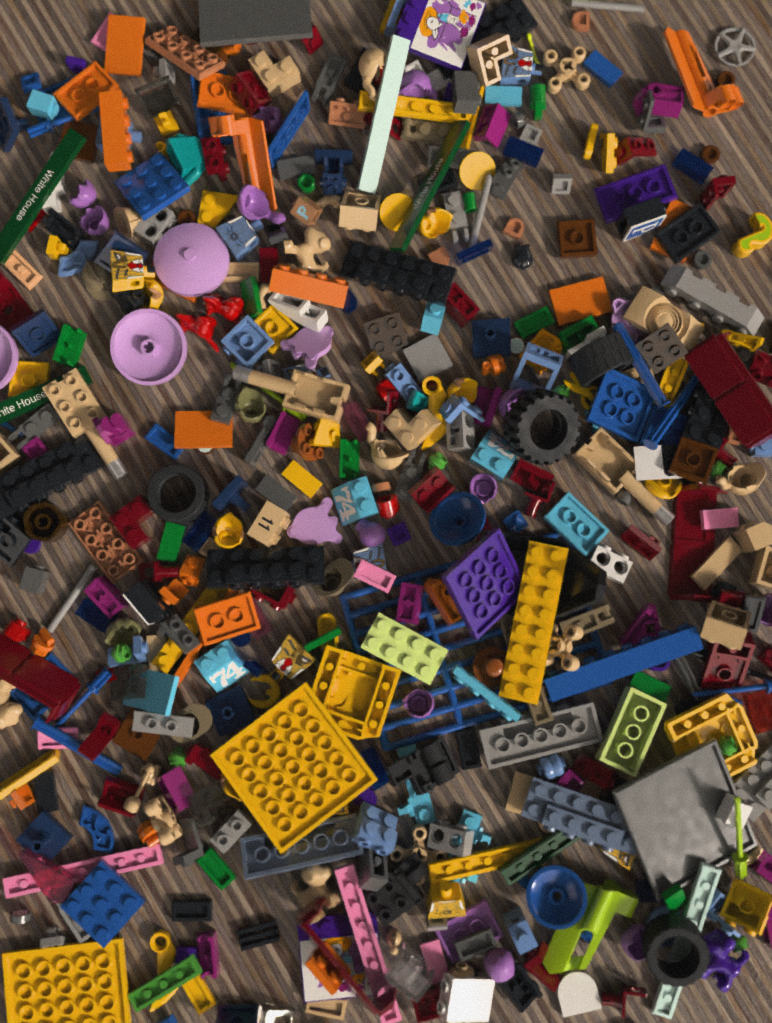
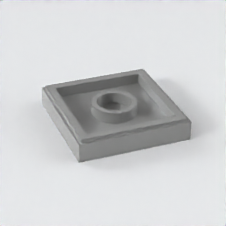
M432 334L402 350L420 384L423 383L426 377L436 376L453 367L437 335Z

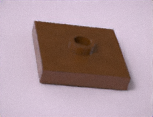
M73 120L64 123L59 143L69 128L73 129L87 139L74 160L94 164L98 149L95 145L98 126Z
M594 219L557 221L559 259L597 257Z
M681 436L668 473L706 485L719 448Z
M132 707L112 742L142 760L147 761L162 734L132 731L134 711L138 710Z

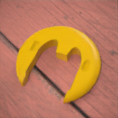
M258 674L252 677L251 681L266 682L272 688L266 690V695H269L270 699L254 700L247 698L250 704L259 709L270 708L276 704L281 692L279 683L269 674Z

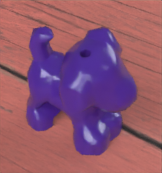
M715 929L711 933L703 935V939L710 952L708 954L710 959L707 971L703 974L702 979L706 980L712 972L717 971L713 976L718 981L716 986L722 992L727 993L733 979L739 975L742 966L748 961L750 955L748 951L742 950V954L738 958L728 956L727 954L735 948V940L722 929Z

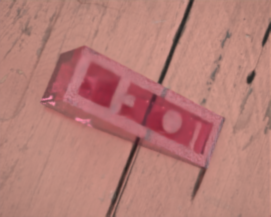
M29 848L21 851L19 857L42 893L48 896V900L60 904L65 901L79 877L40 854L34 853Z

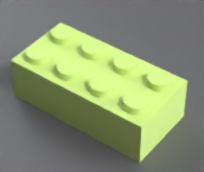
M378 613L360 647L428 685H431L448 652V649L381 613Z
M625 687L594 758L636 778L667 704L633 687Z

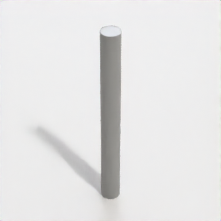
M571 0L570 7L643 13L644 5L593 0Z
M487 174L485 176L468 244V249L475 250L493 179L492 175Z
M92 564L89 565L46 628L49 632H54L97 569Z

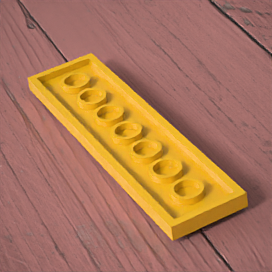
M529 541L498 695L500 697L538 705L569 548Z

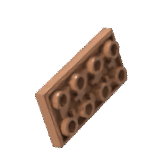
M167 26L165 29L154 32L145 38L146 45L198 81L225 68V61L219 58L217 54L201 47V44L179 31L175 26Z
M98 500L68 522V525L109 581L115 584L145 561L137 550L131 549L109 519L110 513L102 502Z

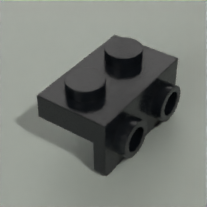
M112 281L108 288L111 297L118 302L122 312L126 315L139 310L141 306L148 304L150 301L142 289L112 292Z
M514 962L515 971L513 977L508 981L498 982L497 984L518 1012L523 1013L535 998H541L543 994L539 990V984L529 977L528 971L523 964Z

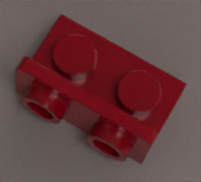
M252 70L236 73L228 85L245 111L250 115H253L257 108L270 105L273 101Z
M435 466L408 493L420 508L429 513L455 487L446 479L441 470Z

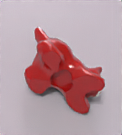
M208 293V296H203L206 316L217 312L235 325L240 322L244 301L239 296H231L228 299H224L216 293Z
M175 314V317L178 318L177 322L182 327L184 333L187 331L193 332L200 338L205 339L216 353L219 352L218 345L212 339L217 325L214 317L198 316L196 318L194 315Z

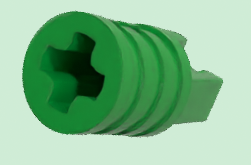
M533 84L529 87L530 110H533L534 121H541L542 110H546V85Z

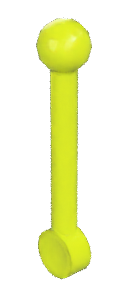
M527 33L526 39L533 52L534 63L540 64L534 50L531 33Z

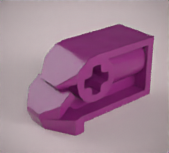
M650 83L633 98L632 105L636 116L642 113V101L646 97L647 91L652 90L655 102L651 114L678 118L684 102V87Z
M114 413L109 417L101 419L99 417L92 419L97 431L107 445L111 444L116 447L136 435L128 420L120 413Z
M648 602L643 605L618 641L621 644L629 642L635 644L640 642L639 639L642 637L651 636L652 638L657 636L658 632L661 631L659 616H657L656 606ZM647 624L651 625L652 631L647 630Z

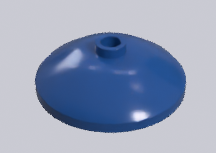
M454 492L445 497L432 510L429 520L430 529L435 538L445 545H463L472 541L481 532L485 524L486 512L482 502L475 495L468 492Z
M550 865L541 868L531 877L526 890L527 906L532 916L543 926L557 930L566 929L575 925L582 918L587 907V891L583 881L574 871L564 866ZM560 892L561 899H556L554 893Z

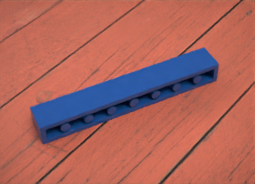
M688 622L677 625V629L671 631L665 629L658 632V635L655 637L645 636L640 638L638 643H625L620 646L621 649L615 651L609 649L603 651L601 656L586 657L576 671H566L564 669L547 671L543 679L552 702L704 649L696 626Z

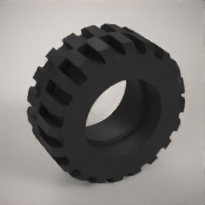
M536 388L535 391L528 390L525 392L526 395L520 394L516 398V403L512 401L509 406L511 408L510 411H506L504 416L507 420L503 422V428L506 429L503 435L504 439L508 440L507 446L513 450L515 455L536 465H551L554 461L559 462L563 460L562 456H568L571 453L570 449L575 447L577 443L575 442L576 437L580 435L578 427L581 426V420L577 419L579 412L578 409L574 408L575 404L562 394L542 388ZM549 410L553 418L552 430L545 440L534 444L530 435L531 424L540 412Z

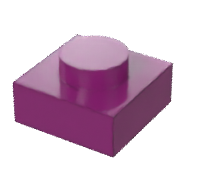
M37 436L22 447L31 460L50 451Z

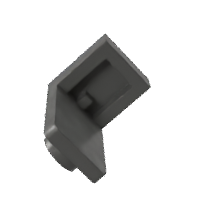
M648 90L646 97L643 98L642 114L638 116V125H641L642 133H665L666 124L664 117L651 115L655 102L652 90Z
M508 157L496 172L489 193L504 200L512 183L523 170L524 165L517 159Z
M177 614L169 619H164L159 624V629L156 633L158 637L162 640L168 635L184 654L199 646L200 641Z
M192 816L179 820L188 850L172 857L174 865L187 867L194 864L195 859L204 855L203 845L197 832V824Z

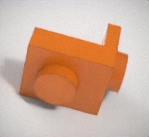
M187 554L179 571V581L186 586L198 587L199 578L206 559Z
M174 579L168 586H163L159 593L162 595L161 599L166 604L178 605L190 590L178 579Z

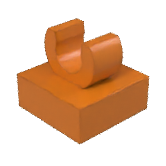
M25 784L10 794L13 800L9 804L12 809L18 806L21 811L36 801V796L29 785Z

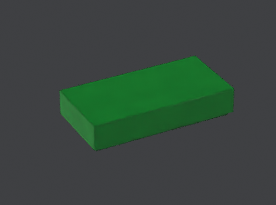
M250 276L240 283L245 314H248L253 319L262 314L263 311L257 279Z
M544 306L513 322V326L519 337L525 339L539 332L542 328L545 329L554 324L555 320L548 307Z
M166 521L156 559L177 563L186 526Z
M340 627L305 644V650L309 652L341 635Z
M640 671L632 675L627 686L633 687L664 703L672 688Z
M213 846L196 860L221 891L237 878V875Z
M678 883L661 894L669 913L675 914L686 906L687 901L683 889Z

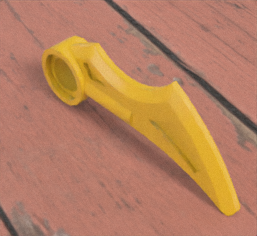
M433 375L424 379L422 389L428 394V409L442 423L423 441L422 451L434 445L446 433V421L438 410L446 400L447 394L442 387L441 380ZM429 380L436 381V390L430 391L427 388L426 384Z
M163 929L157 930L150 939V947L153 951L157 952V975L172 967L177 950L171 941L170 933ZM156 937H164L166 944L164 946L157 945L155 942ZM178 988L152 1003L149 1011L153 1012L165 1004Z

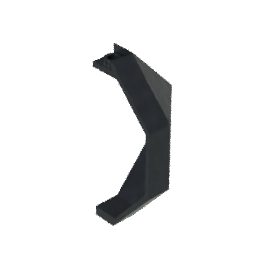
M510 531L503 533L522 575L529 541L569 548L555 620L603 601L607 572L565 540ZM472 547L463 550V551H462V556H463L466 552H468ZM517 602L505 613L506 615H515Z

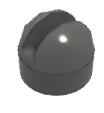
M517 112L511 115V124L515 129L525 125V114Z
M622 490L617 493L614 500L624 506H628L632 496L627 490Z

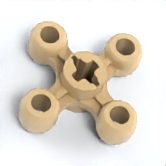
M576 46L571 52V57L562 60L558 58L557 52L553 49H549L544 53L543 64L546 67H554L557 71V75L551 77L547 82V91L549 93L557 94L562 87V82H569L570 80L575 83V87L580 91L588 88L590 76L586 73H578L576 70V65L582 63L585 59L586 50L584 47Z
M554 623L546 667H551L554 664V658L559 656L562 659L561 665L564 670L576 671L579 668V659L570 653L573 648L572 641L583 637L584 633L581 626L570 624L566 627L565 634L560 636L558 634V626Z
M163 794L144 803V810L150 817L153 828L158 832L157 837L162 846H166L182 836V829L177 823L175 814L169 807Z
M416 824L412 828V836L414 838L412 847L405 849L400 845H395L394 851L389 854L393 862L407 859L413 853H417L418 849L421 851L420 858L424 863L448 858V853L435 849L428 850L424 846L427 829L422 824ZM418 830L423 831L421 835L416 834ZM395 851L400 852L398 856L393 855ZM443 854V857L439 859L437 855ZM425 875L421 880L415 883L417 886H420L424 883Z

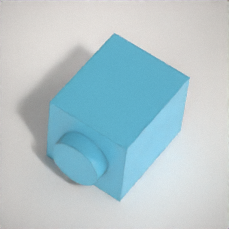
M32 89L26 107L32 115L43 119L48 118L49 121H53L59 112V104L55 97Z
M427 302L420 331L439 335L446 307Z

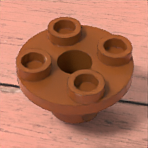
M313 423L302 424L290 441L291 449L309 462L316 461L324 456V447L309 445V440L313 439L315 434L313 430L315 424Z
M487 647L480 650L473 660L475 677L487 686L501 685L507 653L497 647Z

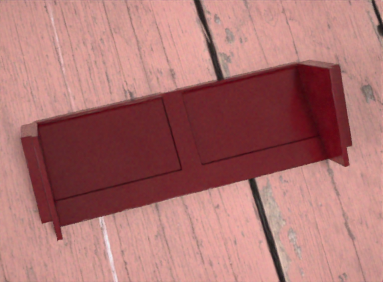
M732 333L713 334L690 349L689 353L685 355V359L710 397L715 400L716 406L741 444L746 446L747 449L762 445L772 438V405L726 339Z
M699 483L682 485L681 491L673 498L672 513L675 517L672 520L671 540L673 542L670 545L667 592L670 600L711 603L712 600L718 599V597L711 596L712 583L706 590H702L692 580L690 575L714 551L715 529L701 530L699 511L716 509L717 495L728 494L726 491H721L720 487Z
M0 633V678L50 707L52 710L45 723L50 722L52 719L56 720L66 713L81 687V684L78 683L79 679L41 656L30 654L31 651Z
M317 896L294 915L297 918L295 922L326 960L333 965L332 967L366 1009L374 1015L377 1014L381 1017L394 1007L397 983L374 1001H370L308 925V922L320 914L326 899L325 896L323 898Z

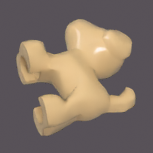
M310 226L304 231L303 243L295 245L291 239L282 241L284 253L294 254L298 262L297 266L293 263H288L287 265L290 268L296 270L297 268H304L309 270L308 273L328 270L329 264L327 261L322 265H317L314 260V254H321L330 249L331 243L325 233Z
M0 679V729L17 724L23 712V707L20 703L10 701V691L16 687Z
M319 864L302 869L301 877L303 882L309 886L303 891L298 888L296 880L291 883V891L297 897V902L302 908L317 896L321 898L326 897L324 904L328 909L337 906L343 901L341 893H331L325 884L332 874V870L328 865ZM321 909L320 914L308 923L311 925L318 922L325 916L324 911Z

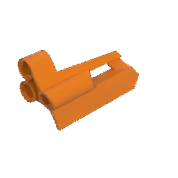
M670 27L665 29L663 32L693 108L700 110L702 115L708 118L716 114L733 111L744 104L739 87L733 83L714 87L689 32L686 30L674 31Z
M250 114L208 117L211 136H232L243 186L246 184L250 185L248 162L252 186L267 194L265 197L269 201V209L275 211L277 204L263 120L253 118Z

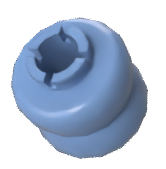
M557 753L539 758V765H536L540 778L544 776L546 781H551L555 777H562L564 769H567L563 757L559 758Z

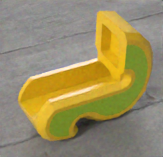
M753 212L748 218L754 232L739 238L733 244L732 253L736 257H747L753 250L763 248L772 239V222L767 215L761 212Z

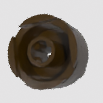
M42 502L34 504L26 510L23 517L24 529L26 534L34 540L54 543L66 534L69 518L62 508Z

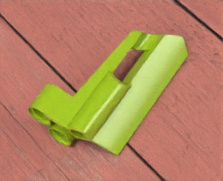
M605 879L603 885L600 886L584 883L587 891L586 910L582 918L575 925L566 929L555 930L542 962L548 973L555 974L568 970L586 969L615 913L632 917L640 899L639 896L629 890L622 889L619 884L609 879ZM584 930L592 932L593 937L585 955L572 957Z

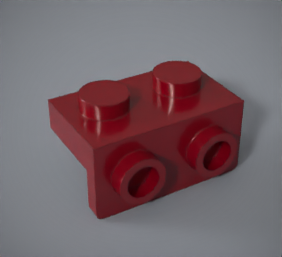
M220 137L202 138L201 143L207 175L219 174L220 182L228 181L229 165L228 162H224L223 156H227L225 144L221 145Z
M720 175L717 178H712L700 194V203L706 210L712 206L716 199L724 198L736 184L735 176Z
M756 349L748 371L756 382L772 388V356Z
M108 776L97 806L134 818L137 813L125 810L123 805L127 798L135 796L139 786ZM144 787L138 797L140 799L141 804L145 792Z
M440 984L435 985L434 990L427 992L426 989L424 991L423 989L414 991L415 995L411 996L417 1023L442 1018L437 1014V1003L441 991Z

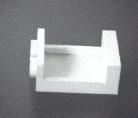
M444 972L440 983L441 991L437 1003V1014L447 1022L489 1021L495 981L485 972H478L477 977L452 976L448 972Z

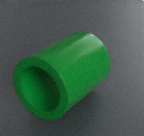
M468 192L463 194L465 213L476 212L475 193Z

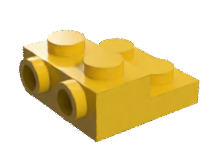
M734 877L720 915L725 917L724 921L734 927L739 924L744 927V932L754 937L756 933L762 936L769 918L768 913L772 906V895Z

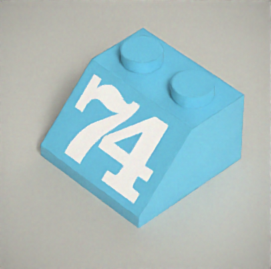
M488 430L469 462L501 482L517 458V455L507 446L508 441Z
M367 476L346 482L331 490L342 526L360 521L363 518L367 519L379 515Z
M230 639L225 640L194 661L205 680L217 693H220L251 672Z

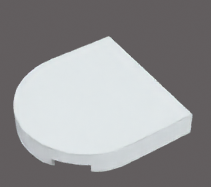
M571 970L563 975L557 988V996L563 1018L602 1009L597 985L590 975L581 970Z

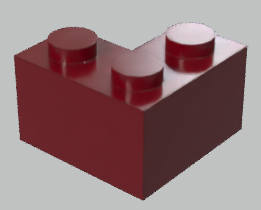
M142 495L137 496L109 517L131 549L138 550L152 539L141 523L155 513L150 508L146 497Z

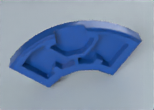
M87 804L83 805L79 825L86 828L91 834L93 849L113 853L115 836L109 820L98 809Z

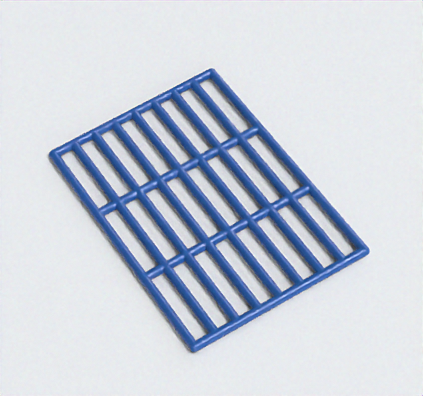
M556 531L541 535L563 539ZM458 560L397 577L391 587L401 585L402 582L408 583L414 581L416 585L424 586L421 578L445 572ZM371 585L343 593L339 596L354 651L362 656L371 653L360 648L359 637L367 635L371 626L356 630L353 619L398 606L399 602L398 597L351 611L348 600L380 591V589ZM424 590L421 605L423 610L420 611L419 619H426L428 629L416 633L425 638L431 636L433 642L448 649V651L503 635L501 628L485 632L478 640L471 636L441 645L438 634L466 625L463 619H460L450 626H447V624L435 626L432 615L439 614L436 606L430 608L427 599L429 595ZM588 606L569 615L576 614L582 611L585 613L587 611H590L591 608L590 606ZM559 630L558 634L560 636H563L561 630ZM598 631L590 632L592 641L574 646L570 654L575 655L595 649L597 657L601 656L604 650ZM507 646L500 648L507 653ZM475 656L448 664L444 658L436 675L442 674L445 685L427 691L432 696L447 693L450 704L434 708L431 714L424 718L407 716L384 723L379 737L384 751L387 752L503 717L501 715L502 711L498 712L496 710L463 720L460 709L485 702L486 698L479 695L458 701L455 690L466 686L458 681L452 683L449 671H452L456 664L461 667L472 665ZM559 656L554 658V660L561 659ZM412 675L401 677L396 687L418 681L419 679ZM613 681L582 691L574 695H578L584 692H588L591 690L611 685ZM500 689L495 690L493 692L499 695ZM547 695L546 699L548 703H551L552 700L550 696ZM405 697L392 700L389 710L403 706L402 699ZM526 702L512 706L519 712L528 710ZM453 711L456 723L393 742L388 741L386 734L388 730Z

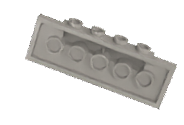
M594 702L577 706H569L568 703L557 705V709L551 711L554 720L538 726H534L530 713L521 714L517 722L514 720L508 721L504 718L496 726L480 729L479 734L488 769L602 742L603 737Z
M772 741L756 757L757 764L745 769L733 781L739 797L743 798L753 807L748 816L751 822H754L766 809L770 810L772 808Z

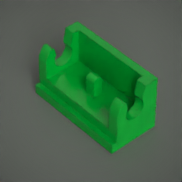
M592 315L558 333L557 337L560 338L565 354L569 349L582 343L587 334L599 328Z
M63 324L52 360L62 366L73 369L77 368L88 334L79 328L74 329L70 325Z
M340 439L339 478L340 480L358 479L360 442L358 440L347 441L346 439Z

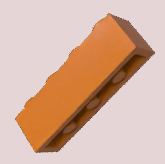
M121 90L98 92L104 165L109 172L132 170L131 163H134L132 151H130L132 137L131 133H128V127H131L130 117L127 115L126 110L129 109L128 98L124 97Z
M283 263L273 267L269 291L344 308L349 288V282H346V279L341 277L329 278L327 274L316 272V274L308 273L309 270L304 268L292 269L289 265Z

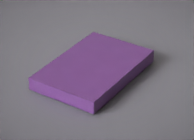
M485 898L465 908L466 916L447 918L448 930L435 931L451 964L460 960L453 943L454 940L488 926L491 927L495 940L504 936Z

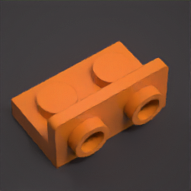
M324 941L323 943L350 975L352 970L329 943ZM315 948L309 955L305 965L332 996L338 991L343 979L332 967L333 965Z

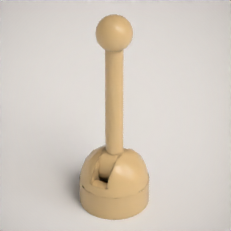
M149 765L146 767V774L135 796L127 798L123 805L125 810L132 813L138 812L141 805L138 797L149 774L154 771L153 766Z
M390 929L386 933V942L391 946L390 953L392 955L398 953L397 946L402 940L401 933L397 929Z

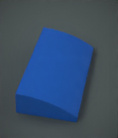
M217 71V72H216V73H220V74H225V75H227V71ZM189 74L196 135L201 142L202 138L213 137L211 136L208 117L230 114L197 107L200 81ZM232 136L220 137L221 145L233 143Z
M306 90L300 92L267 144L271 170L274 169L277 161H279L311 110L309 94Z

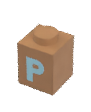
M301 196L293 201L291 205L293 208L290 214L305 225L310 226L316 223L323 208L309 197Z

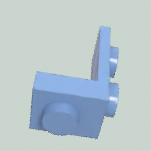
M392 362L384 369L385 373L382 376L393 384L407 403L412 390L423 394V391L401 363L394 365Z
M454 393L438 410L444 420L450 424L462 410L482 423L485 421L481 415L483 411L478 406H471L465 397H458Z
M141 635L133 636V645H129L132 655L124 663L116 662L111 656V651L114 647L108 648V666L117 667L147 662V653H149L148 642Z
M716 888L707 917L714 923L716 921L722 924L721 929L730 937L734 934L739 938L741 934L717 915L724 905L727 896Z

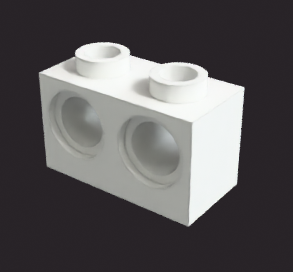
M604 544L597 545L592 550L589 559L607 572L608 579L618 584L624 583L633 562L629 561V557L622 553L617 555L611 552L612 549ZM599 553L604 555L605 561L603 564H600L597 561V555ZM616 562L622 565L621 572L615 571L614 564Z

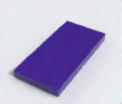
M665 164L594 188L593 190L606 224L617 221L623 209L657 197L664 204L678 198Z

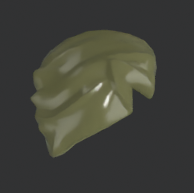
M244 386L237 395L234 404L235 412L238 413L239 417L245 422L257 423L267 412V405L262 394L257 390Z
M118 618L112 621L106 629L104 642L112 646H116L118 643L133 645V636L140 635L142 627L133 618Z

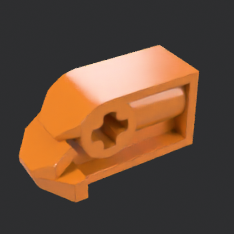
M434 578L427 579L424 583V590L430 596L447 626L462 619L450 593L448 595L444 593L448 590L444 581Z

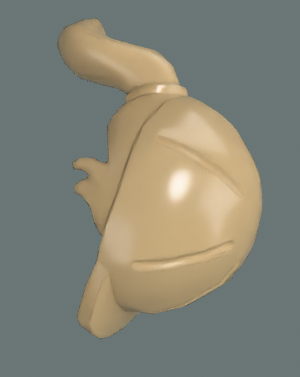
M380 48L366 50L359 60V72L362 76L363 88L369 93V99L373 101L377 100L378 94L371 83L374 77L379 80L378 77L381 76L380 69H383L382 66H385L387 52Z
M368 422L366 426L368 431L367 442L371 447L372 460L382 469L391 470L402 463L404 458L409 456V452L401 450L398 442L395 443V439L393 444L387 440L376 439V426L372 422Z
M758 462L733 465V468L726 473L725 477L721 475L716 476V484H719L722 490H728L735 495L745 496L754 492L760 486L766 476V470Z

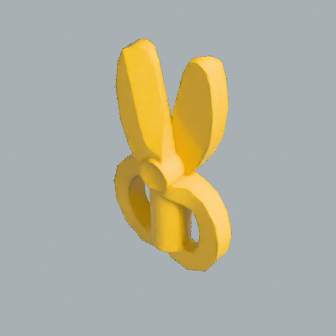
M571 372L569 375L575 383L566 379L563 380V383L572 392L582 394L581 404L589 410L590 406L585 402V397L592 402L594 394L591 391H596L598 387L582 388L575 374Z

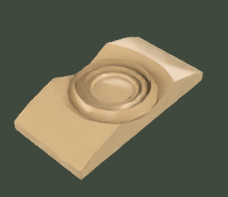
M645 286L640 288L622 316L624 320L646 335H650L668 322L687 351L693 348L705 329L690 313L677 308L665 296Z

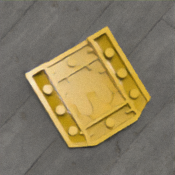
M327 644L312 690L346 736L356 740L380 737L402 670Z
M725 692L664 722V730L676 756L712 737L718 743L721 737L732 736L737 752H734L731 756L722 754L731 777L757 764L755 749L758 748V741L744 708Z

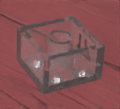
M403 941L398 948V953L391 957L384 978H386L391 986L401 990L407 999L418 1003L432 984L436 966Z

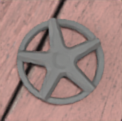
M731 27L719 33L715 40L714 49L722 63L738 67L747 64L755 54L756 45L752 35L745 28ZM738 32L735 39H731L725 33ZM743 35L747 36L750 40L751 46L742 44ZM721 38L727 43V47L718 52V41ZM751 51L749 58L742 62L740 52ZM727 54L734 56L736 64L729 63L722 57Z

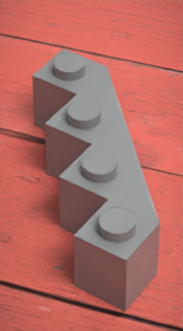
M670 266L661 282V286L668 296L684 297L691 309L707 310L714 322L729 323L735 332L748 335L756 334L764 320L763 315L756 306L752 304L746 306L739 302L740 297L729 291L724 293L716 289L717 284L704 277L699 279L693 276V271L687 267Z

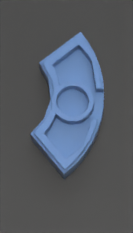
M80 240L78 247L73 253L60 257L58 276L68 277L80 273L86 261H94L100 242Z

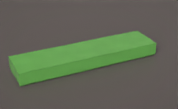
M193 953L129 992L128 998L137 1013L200 975L203 970Z

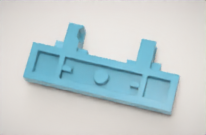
M456 664L452 670V673L455 674L453 676L455 680L467 688L470 686L469 690L476 696L482 695L486 698L485 702L498 712L502 711L501 715L508 721L513 719L517 722L521 717L520 712L507 703L506 699L499 697L477 680L475 675Z
M416 744L397 748L399 759L403 756H409L410 753L417 750ZM409 779L406 780L410 798H407L408 803L397 806L399 816L409 813L410 817L415 816L417 824L422 825L435 822L436 817L429 792L416 795Z
M463 808L459 824H465L468 826L467 829L474 830L473 844L476 845L477 841H484L489 845L492 838L491 835L484 833V828L479 826L483 816ZM458 835V841H459V843L462 842V839H461V836H460V835ZM448 853V858L457 856ZM479 874L450 880V882L465 884L467 880L476 883Z

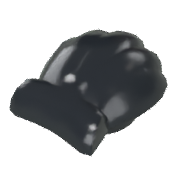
M530 244L514 245L515 251L512 255V264L517 269L525 270L533 264V256L529 250Z
M681 698L674 707L676 716L701 704V702Z

